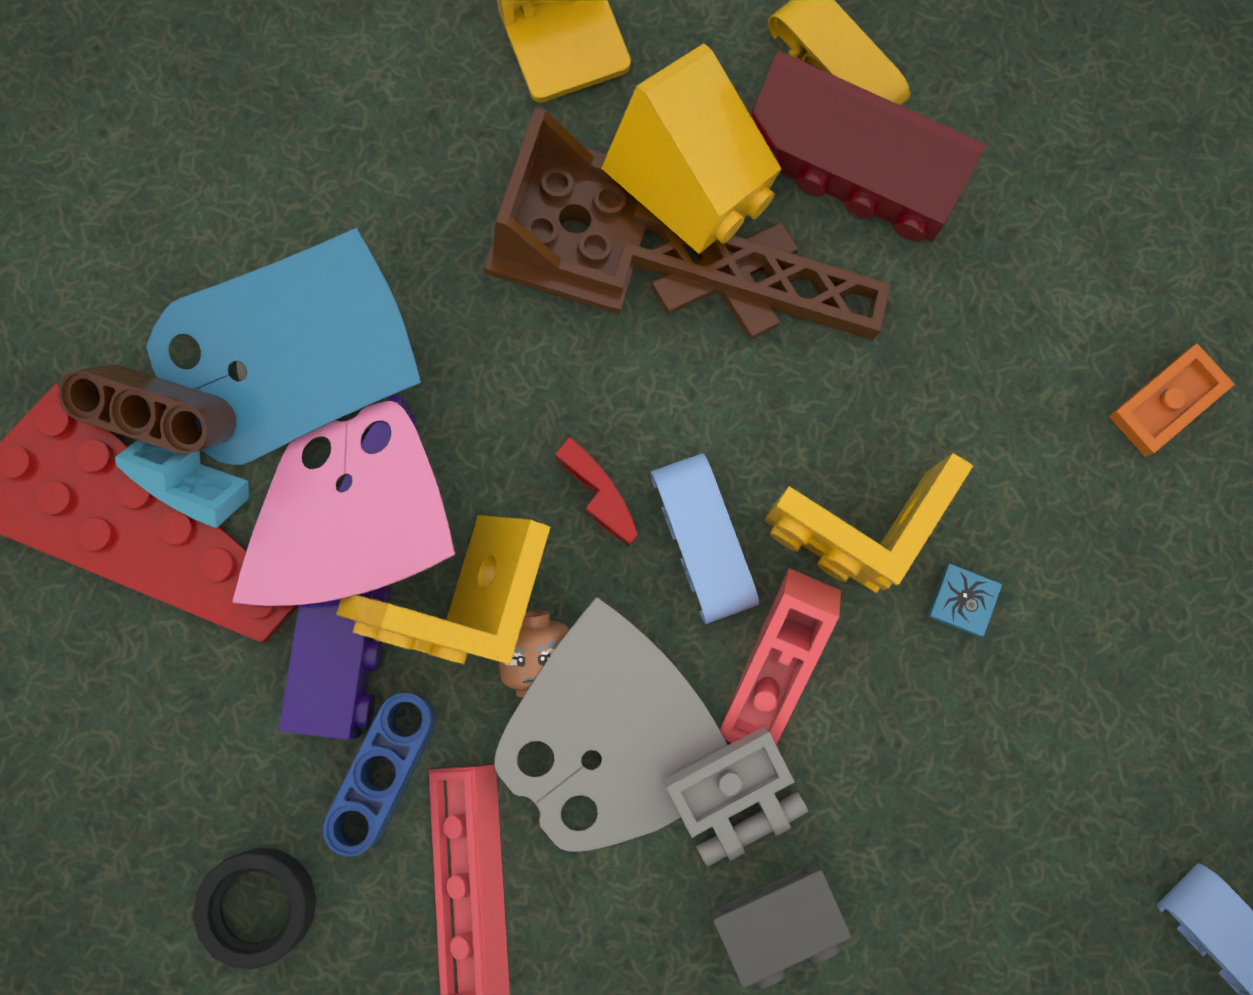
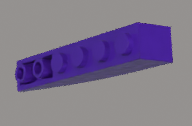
M390 395L387 401L398 403L409 415L416 428V415L409 414V406L400 396ZM385 421L374 422L361 444L364 452L376 454L387 446L392 434L390 425ZM346 474L339 492H345L351 487L353 479L350 474ZM389 584L356 596L390 604L392 585ZM341 599L299 606L279 731L351 740L359 738L360 728L368 729L371 724L374 711V694L366 693L369 670L377 671L380 666L383 642L353 633L356 621L336 615Z

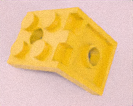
M952 453L926 471L881 544L870 539L790 486L774 503L763 521L773 526L769 534L783 546L796 552L803 546L819 556L820 560L817 566L831 577L846 583L850 576L874 593H877L880 588L886 590L889 589L891 584L895 586L900 584L973 465Z
M478 515L446 620L356 595L342 598L336 615L356 621L353 633L374 638L378 641L410 650L414 649L461 664H465L467 653L510 665L550 526L529 519Z

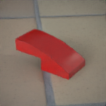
M569 437L555 454L556 463L596 494L585 508V514L629 547L638 534L624 500L613 482L596 461Z

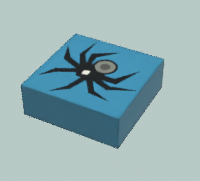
M949 563L944 567L927 617L974 636L984 637L1002 584Z

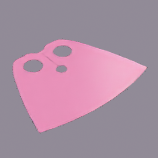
M385 401L366 406L353 419L342 422L334 420L289 443L277 467L254 527L239 575L233 603L289 606L342 599L398 582L455 555L445 509L433 471L413 422L398 403ZM376 421L387 422L392 432L387 446L376 454L364 452L361 447V438L365 429ZM324 436L328 438L332 448L328 460L317 469L306 468L302 462V454L306 445L316 437ZM343 474H350L353 479L351 487L345 492L337 491L336 483L339 477Z

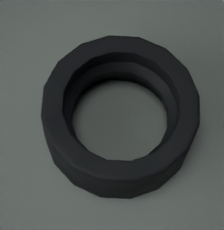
M258 847L226 858L206 875L196 893L193 920L198 939L213 958L232 968L256 969L275 963L304 939L314 920L316 894L311 876L296 858L279 849ZM252 871L266 872L277 878L287 890L290 901L289 918L282 931L272 939L260 943L245 942L236 937L226 925L222 911L223 896L230 883L240 875Z

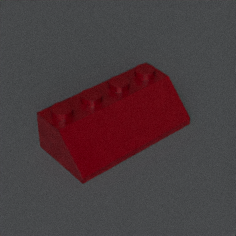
M779 50L772 62L751 114L754 123L781 167L780 173L795 179V184L799 189L813 196L828 194L845 202V208L855 216L865 219H871L876 216L894 225L893 228L897 234L912 241L926 239L933 242L945 225L987 145Z

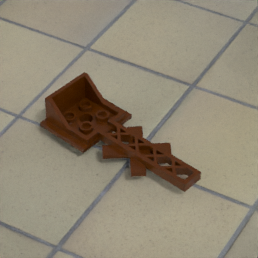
M534 108L496 219L494 240L484 267V274L619 315L633 268L637 267L665 276L652 282L650 288L667 315L718 292L722 295L749 340L779 326L780 320L773 310L870 340H874L881 331L891 284L796 255L795 253L798 252L799 248L782 222L746 239L733 235L724 244L717 239L698 254L601 169L607 154L583 147L546 110ZM577 220L587 225L588 229L580 233H571L565 230L561 224L565 221ZM648 230L657 233L664 245L654 250L640 247L644 231ZM693 249L699 261L693 263L687 251ZM763 270L767 278L756 283L751 275ZM799 278L809 280L819 295L811 299L801 297L790 282ZM851 293L872 298L868 317L852 313L842 298Z

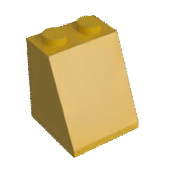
M704 43L636 86L601 167L602 170L698 254L717 239L722 244L726 243L738 231L747 215L752 219L757 218L774 198L775 193L770 190V187L781 171L780 165L714 52Z

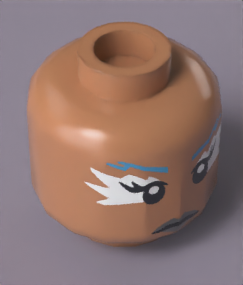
M548 611L525 612L510 665L499 662L502 683L507 687L515 689L516 696L523 698L550 655L568 633L569 628L561 622L550 621Z

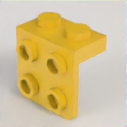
M497 0L500 17L534 101L538 103L547 102L622 76L630 70L631 59L608 0Z

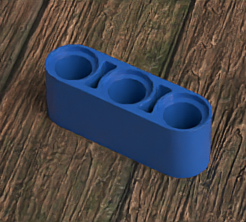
M414 693L395 694L388 698L379 709L324 822V839L328 847L335 853L346 857L359 855L376 845L384 835L435 730L437 722L436 710L432 703L424 696ZM409 702L415 704L422 713L421 727L411 736L403 735L395 726L394 719L396 711L400 706ZM378 756L387 757L395 766L396 776L394 782L387 789L375 786L369 778L370 764ZM348 811L360 812L368 821L369 831L363 842L351 841L343 831L342 823Z

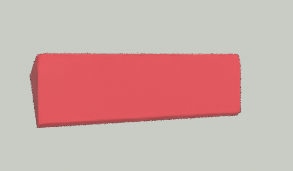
M495 764L428 769L440 995H510ZM444 781H447V818L445 816ZM447 837L450 839L452 872L450 878L448 872ZM450 897L453 898L455 937L453 939ZM453 957L456 959L458 993H455Z

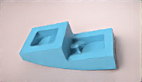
M137 440L115 457L116 466L144 490L177 511L214 528L222 524L249 499L248 480L202 465L200 463V451L182 454Z

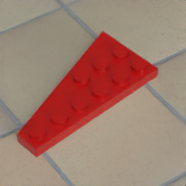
M55 384L0 442V534L254 640L267 643L300 605L262 606L233 603V597L247 550L222 527L214 528L177 511L130 479L116 466L115 459L129 445L112 431L70 417L63 409L59 400L60 386Z

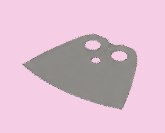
M596 597L550 655L518 705L499 741L494 763L499 777L513 794L526 796L536 803L540 811V827L552 842L562 850L580 852L612 846L652 833L681 818L662 780L728 745L706 706L675 665L632 623ZM532 741L546 743L554 753L552 768L540 777L525 775L517 765L519 750L525 744ZM589 750H596L602 757L599 767L593 770L586 769L581 763L583 754ZM583 795L595 802L598 815L591 827L575 831L564 825L561 819V810L563 804L568 799Z

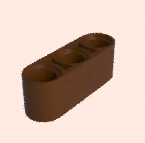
M109 364L68 373L62 379L59 387V400L63 409L70 417L177 453L191 454L227 442L233 436L236 428L234 411L224 399L120 365ZM146 402L149 404L151 415L146 408ZM196 416L201 422L202 433L196 425Z

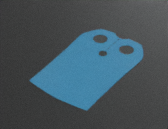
M357 228L263 268L179 298L170 303L154 325L146 345L156 377L218 396L227 401L232 407L236 417V428L233 436L227 442L202 450L220 463L230 465H243L338 418L421 383L407 331L395 298ZM179 334L192 336L200 346V361L192 369H181L170 358L169 344ZM233 361H240L245 365L247 375L243 381L237 382L232 380L230 376H227L229 375V365ZM196 416V425L202 433L200 420Z

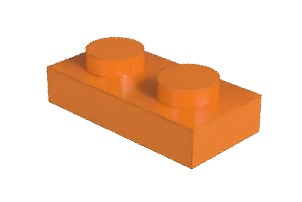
M1196 343L1179 355L1108 415V417L1141 454L1147 457L1158 451L1235 384Z

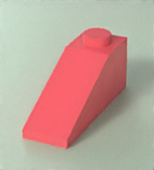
M790 568L788 569L767 613L719 729L726 741L733 743L748 735V733H752L765 726L777 745L839 619L841 590Z

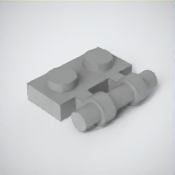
M765 726L662 780L691 837L711 827L713 828L716 836L696 846L707 867L725 857H728L731 862L745 854L743 848L771 832L778 836L791 829L790 822L808 813V809L798 792L780 801L777 800L774 794L794 783V780L770 732ZM758 802L761 809L760 812L734 826L731 825L729 817Z

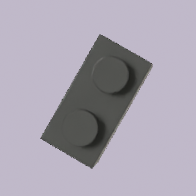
M811 863L709 911L743 989L752 984L755 985L756 989L770 987L787 977L788 972L786 968L805 959H808L810 964L828 960L841 951L840 943L852 938L822 870L815 863Z

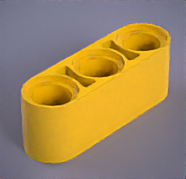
M790 0L769 17L768 27L771 35L775 39L780 36L790 47L791 50L788 52L790 56L896 104L902 105L910 98L909 85L902 73L835 0Z

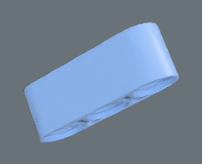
M704 453L650 471L654 488L658 487L664 506L661 508L673 540L677 539L683 556L680 560L692 592L696 591L702 608L699 612L704 623L708 624L758 606L759 600L753 579L712 469Z
M1196 864L1157 903V907L1161 912L1167 909L1181 924L1177 929L1202 956L1207 953L1222 968L1219 974L1239 995H1253V910L1216 873L1202 864Z

